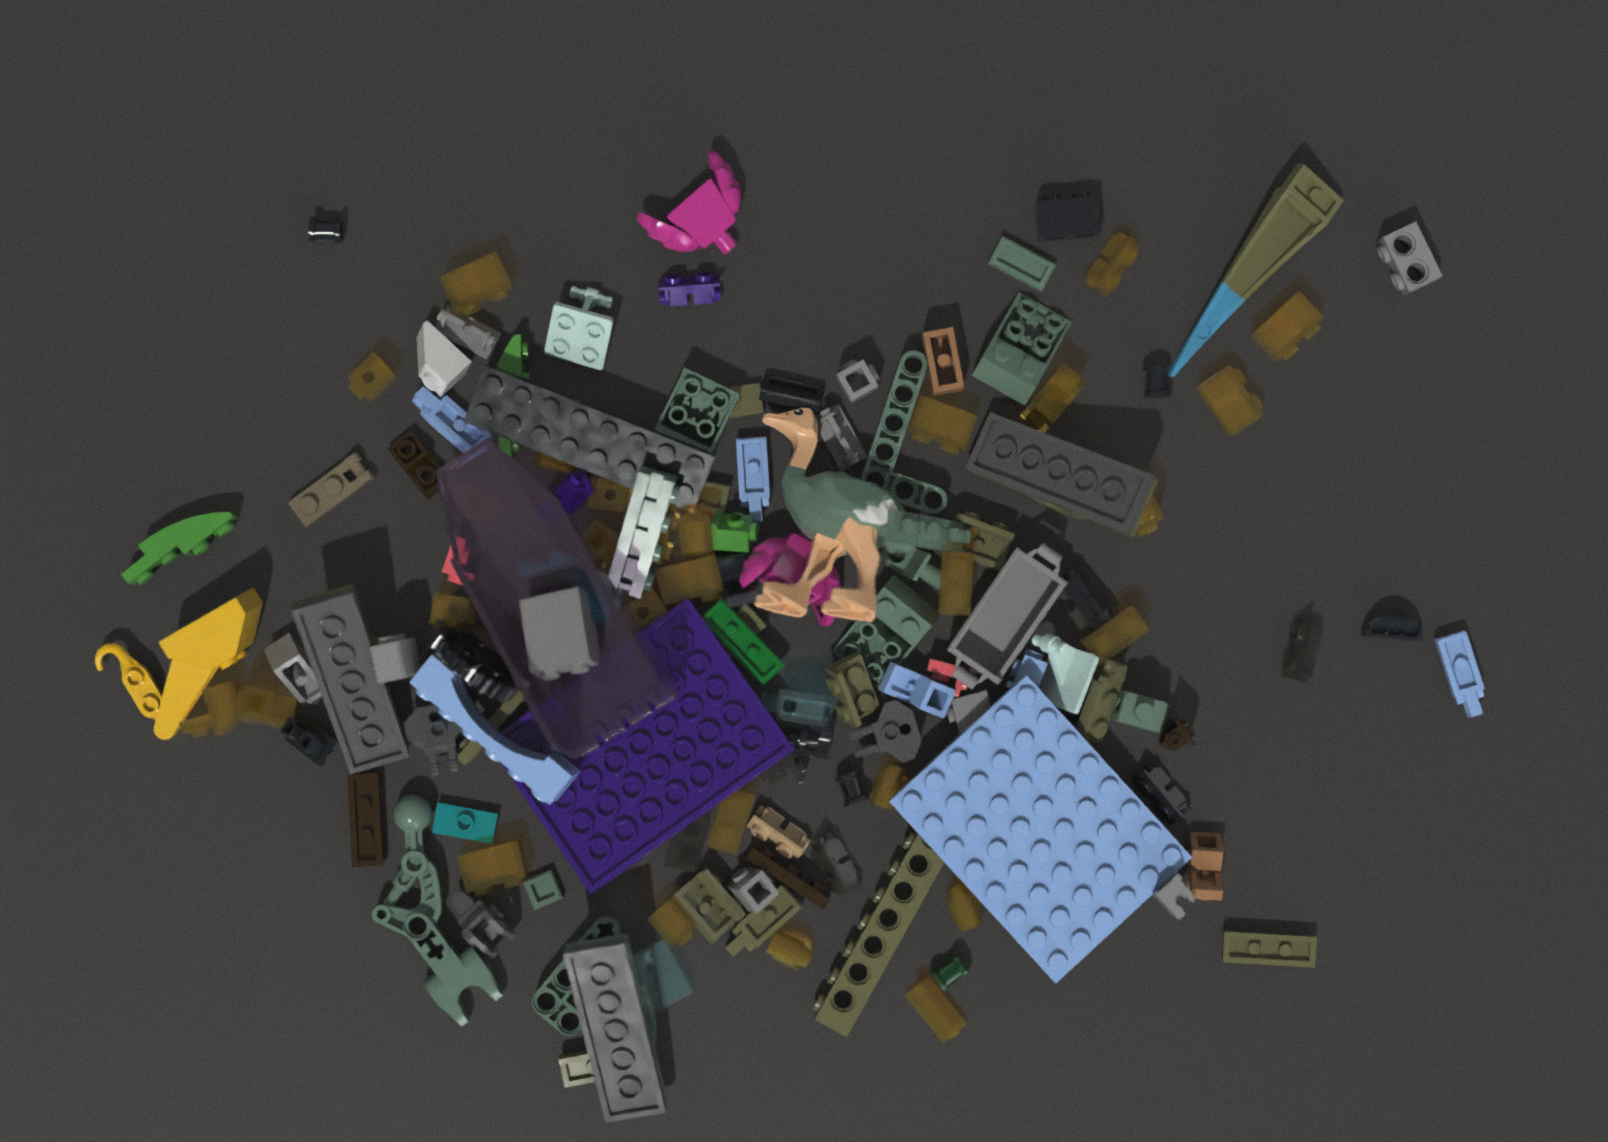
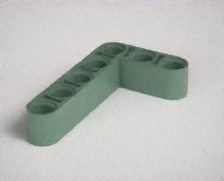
M912 350L906 352L900 360L861 480L866 481L867 476L870 474H878L883 479L882 488L887 489L903 507L927 515H937L947 505V496L943 489L893 472L927 369V360L923 353ZM910 358H916L921 363V370L918 373L908 372L904 366L905 361ZM899 387L908 388L912 393L911 400L905 403L898 401L895 397L896 389ZM889 416H897L901 419L902 428L899 431L894 432L887 429L885 420ZM883 444L890 446L893 451L892 458L886 461L880 460L875 453L876 448ZM901 483L910 485L912 496L905 500L898 498L895 493V487ZM928 493H936L940 496L941 505L939 508L930 509L925 505L924 498Z

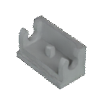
M1175 872L1152 895L1171 916L1180 920L1185 915V912L1176 901H1181L1183 897L1194 902L1195 898L1193 893L1181 881L1183 879L1182 876Z

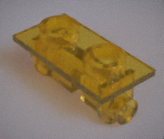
M1118 232L1116 236L1112 235L1101 252L1109 261L1106 263L1097 258L1085 275L1087 277L1085 283L1093 289L1097 287L1103 297L1106 298L1108 293L1118 286L1121 274L1127 265L1129 266L1135 261L1139 246L1132 236L1128 238L1121 232Z
M929 976L904 995L943 1044L950 1038L956 1037L961 1032L960 1030L967 1025Z

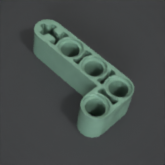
M602 915L578 942L591 940L592 938L588 937L589 934L596 938L602 930V927L599 925L600 923L604 925L608 922L614 925L611 929L614 933L613 936L619 935L621 933L620 921L613 915ZM606 934L604 937H609V936H612V935H611V934ZM563 959L534 994L532 1005L533 1009L565 1036H573L579 1033L582 1028L580 1020L576 1028H568L563 1024V1015L566 1013H574L579 1019L576 1004L568 998L572 993L571 984L565 985L559 979V972L562 969H567ZM542 993H550L554 996L555 1006L548 1009L541 1006L539 996Z

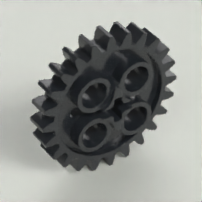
M445 625L444 627L441 626L430 640L432 643L431 647L435 649L434 653L442 657L440 661L445 663L450 671L457 674L459 679H465L470 687L472 685L475 686L480 693L483 692L490 698L494 696L498 701L503 699L507 702L508 699L511 701L521 687L519 684L520 680L515 677L517 674L509 669L511 666L506 664L501 656L486 648L481 641H476L471 634L468 635L461 629L458 632L453 626L449 628Z

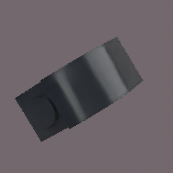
M714 550L728 608L735 606L743 607L754 602L757 596L754 581L744 588L739 583L743 563L748 558L747 553Z

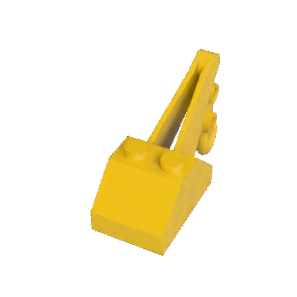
M252 587L159 641L158 643L167 658L172 659L163 693L147 667L131 657L129 652L117 643H107L97 650L95 654L96 668L98 671L103 670L102 658L105 654L112 653L116 655L121 666L123 684L138 709L144 716L155 720V735L159 739L168 740L178 733L181 725L218 668L221 667L223 670L247 655L245 649L254 643L263 602L255 588Z

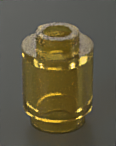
M889 763L887 769L880 767L870 794L873 795L870 803L894 811L893 805L888 800L908 783L909 777L904 776L906 770Z
M964 883L950 887L948 889L949 894L944 898L953 924L958 926L959 931H966L980 926L983 914L977 897Z
M778 930L775 932L766 951L773 955L772 959L796 971H799L801 966L807 968L814 954L813 951L809 950L811 943L787 931L782 933Z

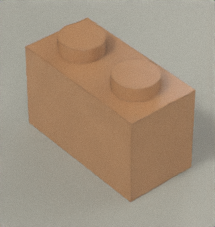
M953 327L923 332L921 340L924 356L927 360L932 397L963 391L964 382Z

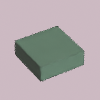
M552 869L523 881L534 910L564 898Z

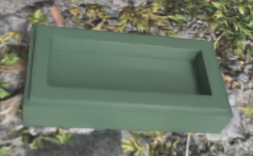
M1004 236L1001 237L988 262V265L1039 292H1042L1056 266L1055 263Z

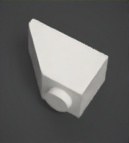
M428 320L423 323L417 335L418 374L429 390L435 391L442 397L465 376L472 361Z

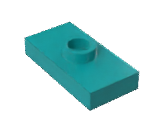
M438 802L432 833L493 844L499 813Z

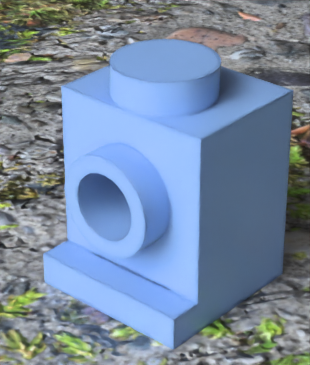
M1026 649L1021 660L1016 658L1009 675L1014 677L1013 681H1006L1004 687L1010 689L1024 675H1027L1039 688L1048 663L1041 661L1043 655Z

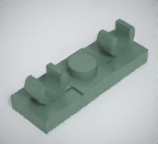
M888 510L887 542L952 554H962V544L970 543L971 531L964 530V523L899 510Z

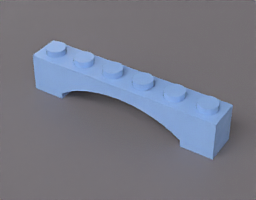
M435 653L431 654L410 681L416 688L415 692L426 701L434 703L439 708L438 712L442 717L457 723L462 728L461 732L469 740L477 741L481 744L489 758L496 762L500 761L509 769L508 773L512 778L528 785L536 799L548 804L557 801L581 771L558 751L551 755L537 753L514 743L501 734L477 709L466 690L463 679H459L457 674L450 671L446 664L440 661L442 657Z

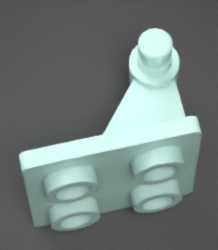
M572 286L569 297L583 301V307L581 309L555 302L544 354L602 370L614 319L591 312V308H595L598 305L610 309L613 297L600 294V290L594 288L580 289Z
M1035 634L1032 638V644L1037 647L1040 646L1041 651L1049 655L1046 661L1048 665L1039 689L1055 707L1078 714L1099 657L1071 647L1069 644L1061 642L1059 637L1045 634L1044 636Z

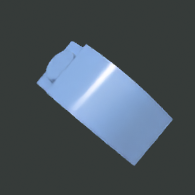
M891 661L878 689L883 693L906 701L923 711L943 719L956 693L955 689L931 677Z

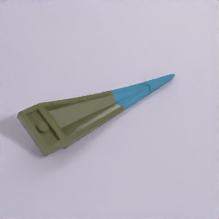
M1297 163L1280 188L1277 187L1173 362L1167 376H1175L1247 298L1329 223L1344 200L1305 164Z

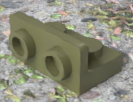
M854 652L825 667L828 676L826 685L837 700L836 712L842 722L857 728L862 725L861 718L881 708L860 653Z

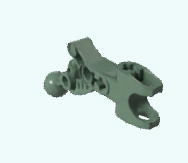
M409 794L400 798L393 809L394 822L399 829L404 831L405 855L401 860V868L391 882L394 886L384 902L378 904L373 909L372 918L376 923L409 938L434 971V974L423 981L425 989L436 1004L462 1027L470 1020L460 1000L461 992L464 988L479 986L495 1001L501 998L504 993L494 977L491 966L480 951L471 945L462 953H459L438 925V919L443 912L441 881L438 868L424 852L423 830L431 821L432 810L425 798L420 795ZM418 877L421 883L420 904L412 908L395 905L402 893L408 892ZM420 917L424 919L427 926L426 931L422 933L415 932L411 927L412 918ZM431 931L435 933L430 938L436 946L440 944L444 946L441 952L442 957L438 953L434 956L431 954L430 951L433 945L429 940L424 944L421 942Z

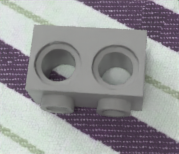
M1416 221L1377 241L1379 247H1377L1378 255L1384 264L1388 263L1393 273L1390 275L1392 284L1397 291L1401 290L1403 296L1443 277ZM1395 239H1401L1406 243L1407 251L1405 254L1398 253L1395 250ZM1412 266L1419 270V281H1413L1408 277V267Z

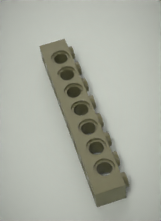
M911 831L902 846L906 849L901 860L897 858L894 860L887 873L891 876L889 883L886 887L882 885L879 887L872 900L876 903L874 910L871 914L866 912L857 927L861 930L856 942L851 939L842 954L846 957L841 969L835 966L827 983L831 984L826 996L820 993L812 1010L816 1011L814 1015L816 1021L845 1037H848L944 864V861L917 832L915 834ZM915 855H922L927 861L925 869L920 872L911 870L909 866L910 859ZM907 882L911 885L912 891L907 898L901 899L895 895L894 889L898 883ZM892 909L896 912L897 918L892 925H883L879 921V915L883 910ZM877 936L881 939L882 945L877 952H869L864 948V942L868 937ZM855 963H861L867 968L866 975L861 979H854L849 975V969ZM845 990L851 994L852 999L848 1005L839 1006L834 1002V996L838 991Z

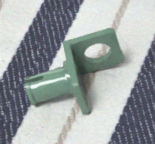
M884 547L879 552L881 563L911 580L917 581L918 578H921L933 585L934 588L940 589L948 578L946 571H942L928 562L932 556L931 554L914 547V552L912 553L904 552V557L899 562H892Z

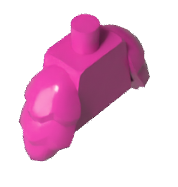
M716 150L707 151L714 182L711 178L707 179L664 217L672 225L638 212L637 222L646 230L650 238L661 242L665 248L677 252H692L699 247L705 249L714 242L725 255L738 244L727 229L736 222L734 216L739 212L741 205L739 182L734 178L730 164L725 162Z
M800 530L798 535L791 533L785 538L772 537L762 541L755 546L752 554L743 563L739 583L744 588L759 575V581L763 583H798L806 568L812 540ZM834 565L830 574L811 589L808 605L812 603L813 612L816 614L821 626H831L835 619L834 616L826 615L821 611L822 604L832 600L830 597L831 590L841 588L840 577Z

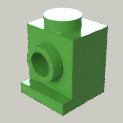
M718 508L711 522L713 550L749 552L753 542L758 540L760 532L759 523L755 522L754 515H744L739 512L727 514L724 513V508Z

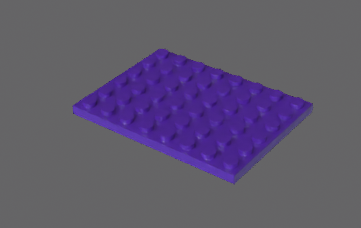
M688 598L598 662L599 665L590 667L588 672L582 673L500 731L501 734L514 743L531 751L545 755H551L558 751L581 771L563 795L551 804L543 803L536 799L531 793L532 789L524 782H518L512 777L511 779L590 894L598 891L795 750ZM502 764V766L505 768V770H506L507 773H508V770H509V769H508L505 765Z

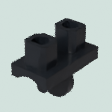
M301 713L297 719L289 717L280 732L285 736V740L321 767L325 764L326 756L332 753L333 747L338 742L330 733L308 716Z
M778 720L779 728L795 749L791 753L828 759L833 729Z

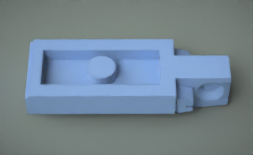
M424 386L415 393L412 402L421 410L420 414L425 418L424 420L470 460L491 439L492 435L488 431L465 423L466 412L447 395L445 397H440L439 395L435 397Z
M737 438L736 451L741 507H749V514L754 515L755 522L762 523V507L769 506L770 499L767 438Z
M1466 630L1434 639L1452 697L1455 699L1456 704H1463L1467 718L1483 714L1478 698L1484 697L1483 689L1485 688Z

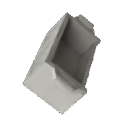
M1044 543L1028 554L1019 548L1015 549L947 649L957 656L955 671L952 674L954 678L970 689H973L976 684L981 683L987 678L996 684L1000 683L1053 603L1068 584L1066 580L1058 576L1060 561L1063 558L1061 554ZM1035 553L1055 565L1054 571L1033 558ZM961 661H964L983 674L981 678H976L960 667Z

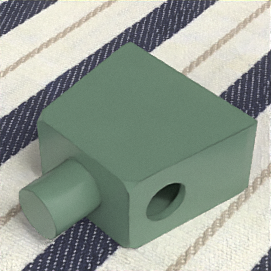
M1120 690L1117 704L1113 709L1110 720L1162 734L1170 705L1163 701Z

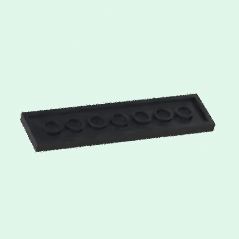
M488 363L483 366L464 419L465 423L631 489H634L638 472L642 466L678 476L675 486L681 488L674 506L694 513L716 457L714 453Z

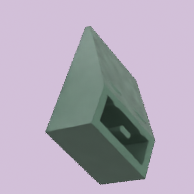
M1019 292L972 376L1017 402L1026 405L1072 321Z
M684 368L654 430L714 453L740 394Z
M895 575L891 577L876 596L875 619L872 622L856 620L832 650L840 659L854 652L860 653L871 683L877 689H879L890 661L900 665L941 615L937 609Z

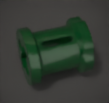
M955 953L951 955L949 961L939 968L929 970L944 993L949 991V986L962 977L967 978L970 976Z

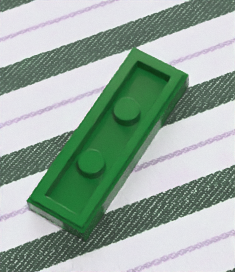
M722 598L702 616V619L712 633L762 686L785 666L732 608H728L727 603Z

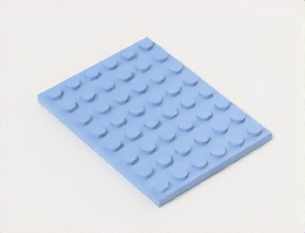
M1027 675L1018 680L888 800L1055 983L1062 979L1142 905L1156 889H1159L1166 880L1168 881L1175 872L1192 858Z

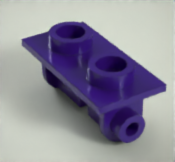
M699 272L695 274V277L682 278L680 274L666 275L664 279H659L658 290H665V292H659L660 304H666V307L688 305L687 294H693L694 305L714 304L715 300H721L720 288H714L715 286H720L719 275H713L712 272Z
M579 468L577 472L567 474L565 480L554 490L555 494H550L544 501L538 504L537 514L544 519L547 517L552 518L555 526L559 527L595 491L586 470Z

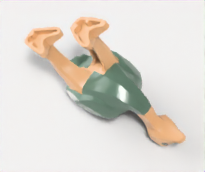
M800 407L780 414H764L762 418L763 423L783 433L793 443V454L783 475L781 488L785 504L794 522L812 541L806 568L799 582L794 584L764 582L763 593L765 594L757 595L754 605L765 610L793 617L804 616L808 609L813 586L830 574L837 558L851 556L857 569V589H832L830 596L832 600L824 602L821 611L826 615L872 622L876 616L875 576L880 562L878 550L884 547L886 552L892 554L896 552L900 554L903 552H914V546L886 541L888 510L906 512L905 508L887 489L879 487L873 482L850 477L844 472L827 471L805 477V471L818 445V422L811 408Z

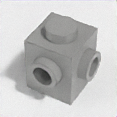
M853 359L839 367L840 372L836 374V379L850 404L878 389L876 382L880 378L873 365L867 366L864 359L857 363Z
M749 866L735 872L732 876V881L726 886L731 894L740 901L743 910L756 914L780 894L772 884L774 883L772 877L766 871Z

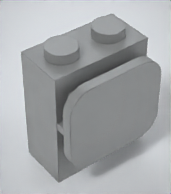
M579 587L519 600L530 673L541 678V680L547 681L559 678L560 673L569 671L572 674L585 673L590 670L589 667L599 665L600 648L596 623L591 617L587 592Z

